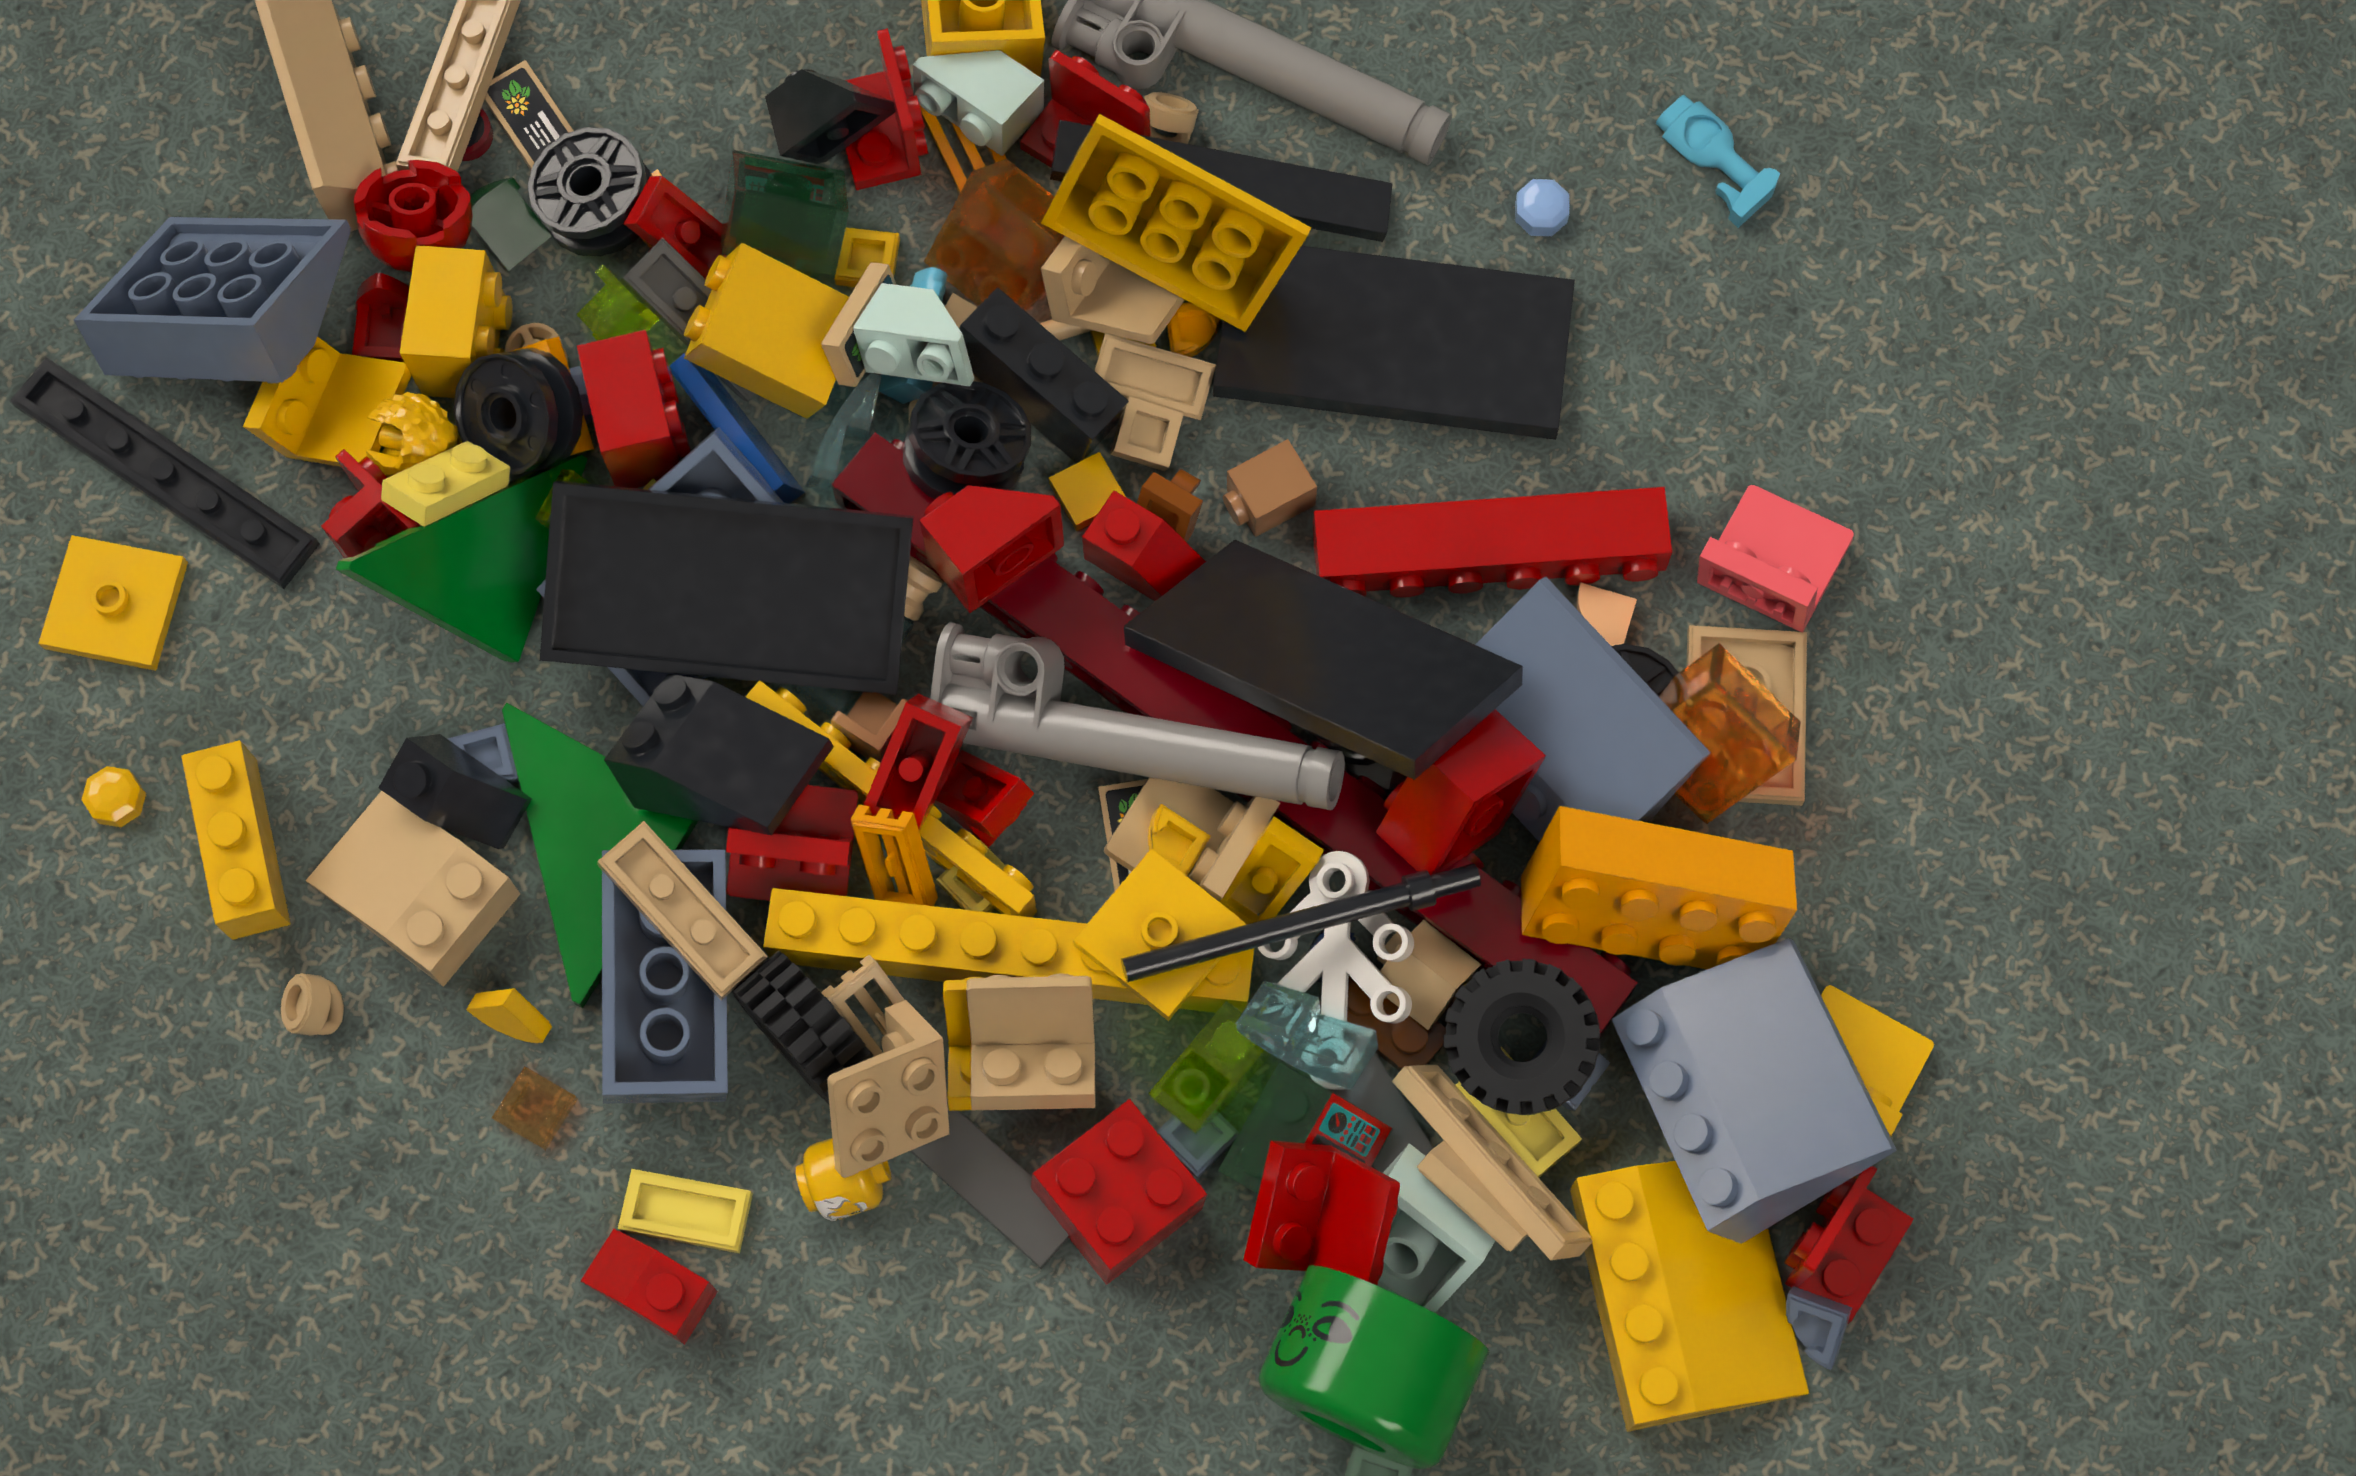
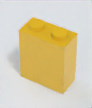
M741 243L727 257L719 255L712 264L705 280V286L712 289L705 307L701 305L696 307L686 326L684 336L691 339L684 359L808 419L827 404L836 381L821 343L849 296L744 243Z

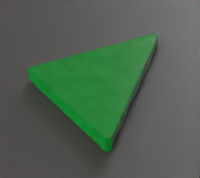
M571 455L557 466L545 468L541 471H533L509 482L508 487L425 527L421 525L407 529L375 544L376 547L361 554L344 558L338 561L335 570L504 661L519 662L541 598V594L536 589L546 579L553 482L580 483L588 458L583 455Z
M506 703L502 713L521 791L532 798L526 812L571 998L575 1005L583 1009L602 978V869L597 865V861L602 858V851L611 850L643 821L670 850H681L698 821L634 808L605 763V756Z

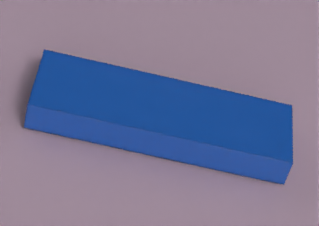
M685 353L669 366L671 368L670 372L715 430L719 427L759 471L783 503H791L805 493L714 373L684 359Z

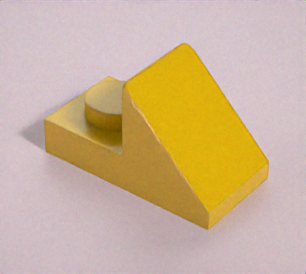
M1273 817L1255 843L1224 897L1219 902L1243 920L1246 925L1273 918L1313 870L1324 850L1276 817Z

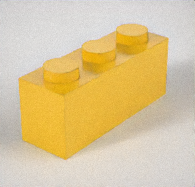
M240 740L181 755L215 925L232 940L291 925L257 759Z

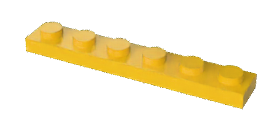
M759 680L745 697L829 738L834 747L819 767V770L841 788L856 790L859 793L858 801L864 804L880 762L872 757H869L866 762L862 761L848 750L852 744L841 731L828 722H824L819 727L804 715L807 711L806 707L790 691L780 687L774 692ZM933 805L919 831L926 855L945 870H950L953 866H956L958 868L956 873L957 879L979 897L988 900L1001 914L1033 917L1037 909L1034 894L1031 893L1034 886L1028 878L1009 864H1006L1003 869L996 866L985 857L988 850L974 835L963 828L954 833L940 822L939 819L942 817V814Z

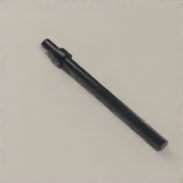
M1475 863L1431 875L1427 870L1402 876L1401 883L1122 958L1123 973L1128 983L1408 906L1410 911L1436 905V898L1480 887V874Z

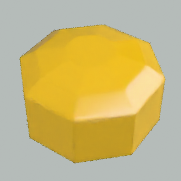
M106 766L87 778L81 800L92 818L99 824L123 827L141 815L146 792L130 770Z

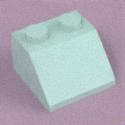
M1409 1143L1383 1172V1174L1400 1183V1191L1398 1195V1209L1392 1221L1383 1259V1273L1377 1286L1400 1295L1435 1313L1483 1263L1495 1240L1418 1171L1419 1168L1417 1166L1425 1158V1155Z

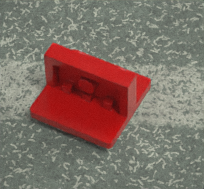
M345 449L335 456L358 490L355 495H350L340 500L331 510L329 519L321 525L343 558L354 557L376 547L375 544L407 529L421 526L381 500L382 483L387 476L367 456L359 463Z
M807 784L772 835L729 827L726 852L731 854L726 888L727 894L732 897L770 901L772 888L847 896L854 842V830L850 819L858 807L859 793L853 789Z

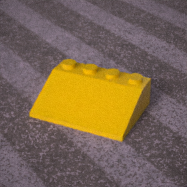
M1101 114L1098 115L1084 139L1041 224L1244 332L1252 323L1311 230V227Z
M1676 1161L1637 1165L1576 1178L1570 1188L1577 1221L1593 1240L1584 1252L1627 1432L1809 1394L1794 1330L1786 1316V1298L1768 1228L1742 1244L1707 1231Z

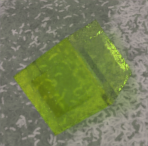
M604 264L595 273L606 285L576 314L593 332L592 336L597 341L645 329L647 332L659 320L620 281L622 278Z

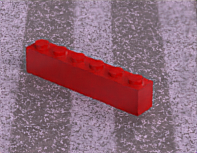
M1665 487L1314 511L1312 530L1316 575L1363 596L1367 595L1366 591L1390 590V595L1394 597H1414L1424 593L1425 587L1448 586L1450 592L1464 594L1481 590L1483 583L1506 582L1508 588L1522 590L1532 588L1544 577L1548 579L1565 578L1566 584L1580 586V583L1592 584L1600 579V575L1623 574L1625 580L1639 582L1657 577L1658 571H1666L1672 555Z

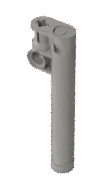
M1068 0L1057 20L1052 35V46L1054 48L1064 50L1070 45L1095 57L1097 65L1114 72L1121 83L1133 89H1146L1155 85L1162 77L1177 49H1180L1399 153L1406 152L1408 157L1427 166L1431 164L1445 139L1452 120V114L1434 105L1429 107L1425 101L1208 0ZM1140 51L1150 55V57L1144 60H1133L1127 57L1133 52Z
M948 623L941 632L935 655L930 699L973 717L963 741L964 744L1299 805L1305 802L1307 806L1333 810L1336 806L1344 777L1345 763L1342 751L1317 747L1315 750L1312 746L1061 702L1064 656L1060 648L1052 640L1045 637L1026 639L997 633L992 638L965 634L963 626L956 623ZM1024 652L1030 653L1037 662L1038 673L1035 680L1029 679L1021 668V659Z

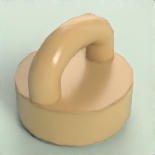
M1153 92L1146 95L1144 99L1150 108L1151 137L1188 144L1199 111L1196 105L1183 97L1169 93ZM1153 127L1177 133V136L1172 138L1157 133Z
M304 973L296 974L288 982L281 1001V1017L284 1026L289 1032L309 1036L317 1034L330 1035L342 1023L344 1014L342 995L333 982L322 976Z

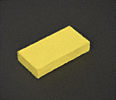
M631 1169L618 1229L627 1233L740 1253L753 1193L752 1191Z

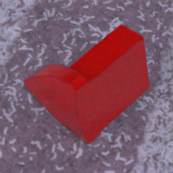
M375 273L361 283L356 297L355 309L357 310L352 355L404 362L400 355L410 286L384 273Z

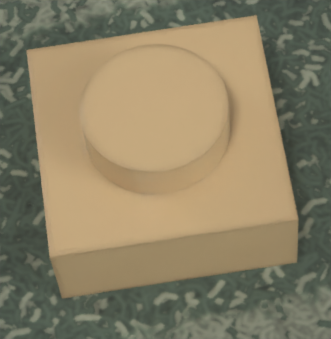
M1129 396L1127 398L1129 403L1119 420L1110 455L1166 471L1171 463L1184 413Z

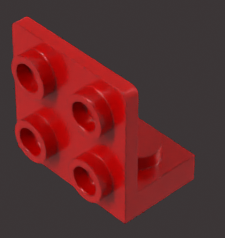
M888 28L877 31L884 71L845 80L894 102L896 110L890 117L845 148L856 191L922 175L919 156L929 154L923 131L925 128L917 95L914 96L910 81L911 73L903 45L892 46Z
M1055 50L1049 58L1052 99L1020 140L1021 150L1047 166L1052 167L1056 132L1060 120L1093 126L1098 115L1101 114L1138 135L1151 137L1150 108L1143 96L1127 85L1117 87L1101 77L1097 69L1084 58L1079 56L1070 58L1062 52Z
M1271 1140L1243 1260L1255 1268L1306 1271L1308 1266L1311 1265L1322 1266L1378 1285V1281L1383 1273V1259L1392 1221L1398 1209L1400 1183L1331 1145Z
M1874 1166L1867 1168L1824 1195L1815 1211L1825 1217L1821 1225L1812 1222L1807 1231H1803L1784 1261L1786 1265L1793 1268L1785 1282L1786 1285L1791 1288L1794 1286L1852 1307L1848 1324L1852 1322L1914 1220L1911 1216L1867 1189L1868 1184L1878 1170Z

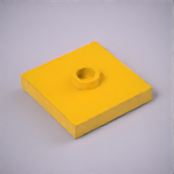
M71 535L38 644L46 650L156 671L188 565L187 560L183 556Z
M1151 848L1075 937L1073 943L1075 947L1169 1021L1222 957L1128 983L1123 973L1121 959L1243 926L1246 923Z

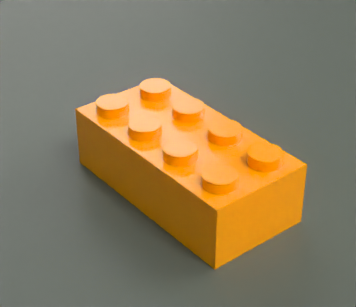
M1559 806L1521 875L1522 935L1546 939L1555 944L1568 943L1600 949L1614 955L1627 954L1659 960L1674 966L1686 965L1710 969L1775 944L1797 911L1793 850Z

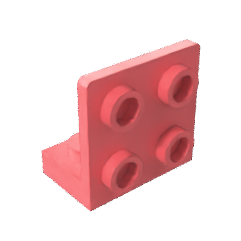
M1750 485L1746 489L1719 540L1710 537L1699 558L1697 583L1803 633L1852 543L1854 533L1852 530L1760 487Z

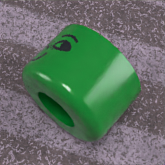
M1311 1265L1308 1266L1262 1365L1258 1379L1260 1388L1270 1400L1307 1423L1387 1460L1416 1469H1427L1438 1464L1444 1456L1489 1355V1349L1464 1329L1400 1295L1352 1275L1322 1266Z

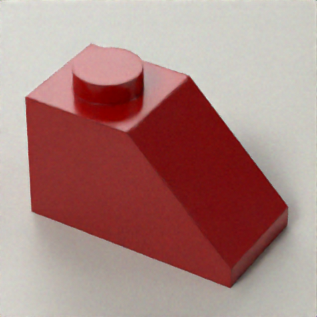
M1113 490L1082 536L1085 560L1154 601L1158 600L1206 562L1164 519Z
M917 694L908 700L904 705L863 804L864 806H870L872 816H876L880 808L892 809L894 819H898L902 811L913 812L920 831L953 768L973 717L921 694Z
M616 1229L612 1230L581 1279V1282L684 1345L718 1292L706 1279L658 1250Z

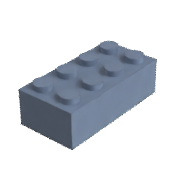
M610 850L602 851V857ZM671 850L726 910L725 850ZM602 871L603 1104L726 1101L728 1093L727 996L720 1000Z

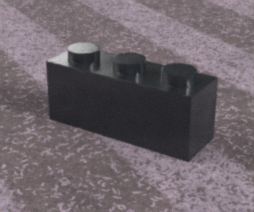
M998 287L959 327L964 337L973 374L982 382L1006 392L1023 408L1030 424L1075 463L1084 460L1116 426L1129 403L1123 395Z

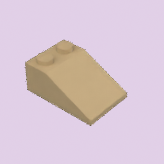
M383 791L377 795L306 880L307 883L443 987L520 895V892L509 877L441 827L422 820Z

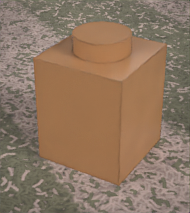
M1287 439L1228 470V493L1223 495V501L1233 521L1238 526L1247 523L1254 536L1257 537L1315 506L1317 485Z

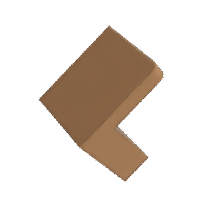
M863 692L847 716L837 711L830 721L832 726L841 731L851 742L850 748L867 759L872 757L881 763L907 700L903 698L897 705L880 693Z

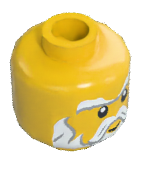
M832 1138L810 1145L804 1153L803 1164L796 1166V1179L805 1206L809 1212L818 1211L824 1218L830 1221H837L876 1208L883 1197L882 1183L890 1181L892 1178L888 1160L843 1178L835 1169Z

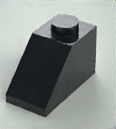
M801 69L791 73L785 78L784 83L765 96L780 156L813 164L827 162L896 112L894 102L845 80L819 74L809 69Z
M441 734L406 738L378 787L422 820L497 849H503L532 800L528 795Z

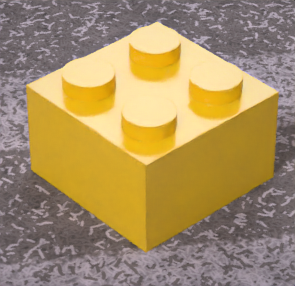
M921 0L927 56L1000 50L1041 77L1045 43L1041 0Z
M416 245L400 355L423 395L455 398L456 387L464 370L479 357L504 352L502 348H498L500 330L510 329L513 313L512 298L505 295L502 289L501 273L494 271L485 250Z

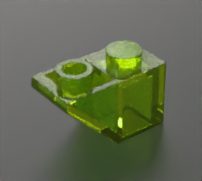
M1226 1001L1150 1090L1148 1096L1194 1134H1197L1234 1100L1273 1053L1274 1038Z

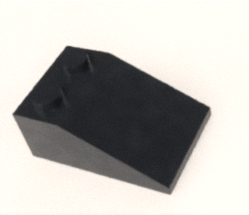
M667 674L628 728L623 732L604 761L634 808L772 835L834 746L829 738L714 681Z

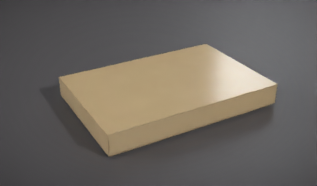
M1689 625L1687 630L1686 692L1689 707L1685 726L1711 753L1684 782L1683 799L1803 805L1805 801L1807 632Z

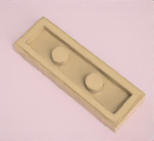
M645 821L597 861V865L720 1000L725 998L767 960L768 956Z

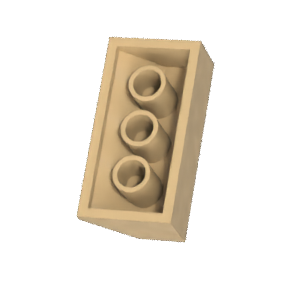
M255 0L312 190L328 219L347 220L351 231L357 230L358 224L353 198L359 184L374 170L379 168L382 170V176L399 170L395 165L396 161L386 164L382 148L390 146L391 141L381 113L371 115L367 100L375 98L376 93L366 65L356 67L352 52L361 50V45L351 17L340 19L332 0Z

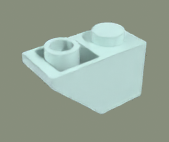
M1000 50L919 57L913 64L914 96L917 95L919 104L928 113L934 116L942 115L958 126L963 134L978 146L986 145L1001 156L1034 123L1044 110V80Z
M881 283L853 326L865 371L868 373L971 386L974 381V375L963 334L933 289Z

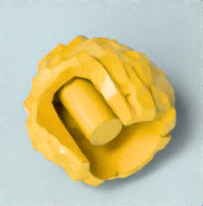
M406 392L403 395L395 394L393 398L384 399L377 409L373 410L367 417L368 419L385 423L379 434V444L385 448L382 453L369 449L365 451L369 459L388 478L457 446L458 435L455 432L454 425L448 420V412L442 409L438 402L433 401L427 395Z

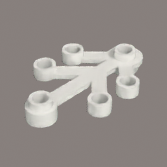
M1334 851L1325 854L1310 872V893L1291 912L1367 892L1370 881L1366 866L1358 857L1347 852ZM1341 870L1346 878L1345 885L1340 891L1333 892L1329 886V879L1334 872ZM1385 913L1358 920L1373 935L1374 951L1382 959L1401 962L1411 955L1414 948V938L1411 932L1403 926L1394 924ZM1351 922L1324 929V938L1278 983L1264 984L1257 990L1254 997V1006L1260 1016L1270 1020L1281 1021L1292 1014L1295 1002L1322 976L1320 1044L1311 1051L1307 1065L1311 1079L1318 1086L1331 1090H1344L1352 1086L1359 1078L1362 1067L1361 1058L1357 1050L1346 1043L1349 976L1371 999L1372 1013L1379 1020L1388 1023H1399L1409 1016L1412 1009V1000L1407 991L1393 986L1350 939ZM1398 932L1402 938L1401 948L1396 953L1390 954L1385 948V940L1390 933ZM1300 936L1286 939L1283 948L1278 952L1272 951L1270 944L1260 946L1258 949L1268 958L1285 960L1296 951L1297 939ZM1279 991L1283 998V1004L1277 1012L1272 1013L1267 1007V999L1272 992ZM1395 993L1400 1000V1006L1395 1014L1388 1016L1383 1010V1000L1388 994ZM1334 1053L1338 1058L1339 1066L1334 1074L1328 1076L1322 1069V1061L1326 1055Z

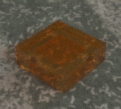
M524 1066L495 1111L492 1119L546 1151L578 1098Z

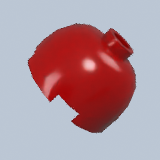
M409 160V169L394 171L382 176L381 168L374 170L359 184L353 198L358 230L364 245L381 263L395 270L412 272L416 245L463 249L472 230L473 220L470 193L461 184V176L457 171L438 162Z

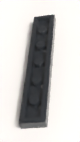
M1064 120L1059 121L1050 180L1062 182L1092 126ZM1140 135L1306 224L1311 229L1383 242L1387 235L1393 183Z
M47 357L10 400L14 407L283 589L286 588L320 545L318 540Z

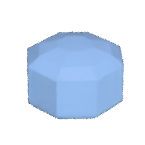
M1532 179L1517 192L1515 222L1530 236H1553L1567 224L1569 218V193L1555 180Z

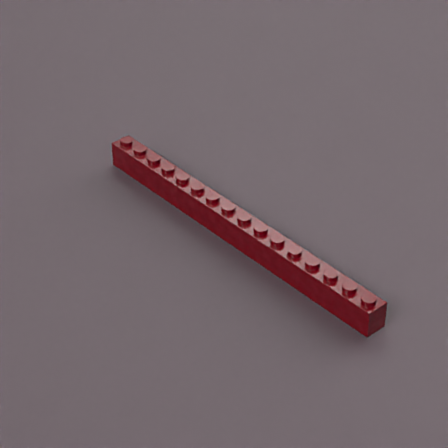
M874 432L831 484L836 503L844 509L914 516L910 555L939 575L927 559L919 521L925 516L926 508L935 499L928 497L911 481L903 464L904 442L899 439H893L890 443ZM1055 553L980 606L981 609L1021 638L1045 637L1052 640L1060 648L1064 656V669L1124 713L1308 745L1290 732L1292 726L1287 720L1264 709L1260 710L1247 701L1125 645L1124 625L1140 613L1129 605L1124 604L1121 608L1115 606L1103 597L1104 590L1090 576L1081 571H1077L1073 575L1057 564L1058 557ZM1311 741L1309 744L1315 750L1317 747L1327 748L1317 741ZM1344 771L1341 792L1333 810L1310 807L1305 802L1299 805L1278 801L1280 804L1272 818L1276 817L1322 848L1324 851L1321 856L1334 851H1343L1358 857L1368 870L1369 891L1401 883L1402 876L1417 872L1376 833L1388 812L1384 807V802L1388 795L1377 783L1368 777L1359 775L1355 779ZM1235 793L1246 802H1249L1254 797ZM1472 852L1444 871L1475 863L1480 874V887L1436 898V905L1416 911H1410L1408 906L1396 909L1397 912L1417 926L1423 920L1428 922L1481 964L1478 971L1483 968L1486 970L1496 965V962L1505 960L1520 961L1522 959L1536 960L1537 962L1547 965L1551 964L1561 969L1562 972L1573 978L1582 987L1590 999L1597 1014L1600 1037L1612 1022L1611 1019L1619 1013L1630 998L1638 983L1629 977L1632 973L1631 969L1621 959L1606 951H1602L1599 955L1589 947L1568 943L1555 944L1546 939L1522 935L1521 887L1509 880H1504L1502 884L1482 870L1484 868L1483 862Z

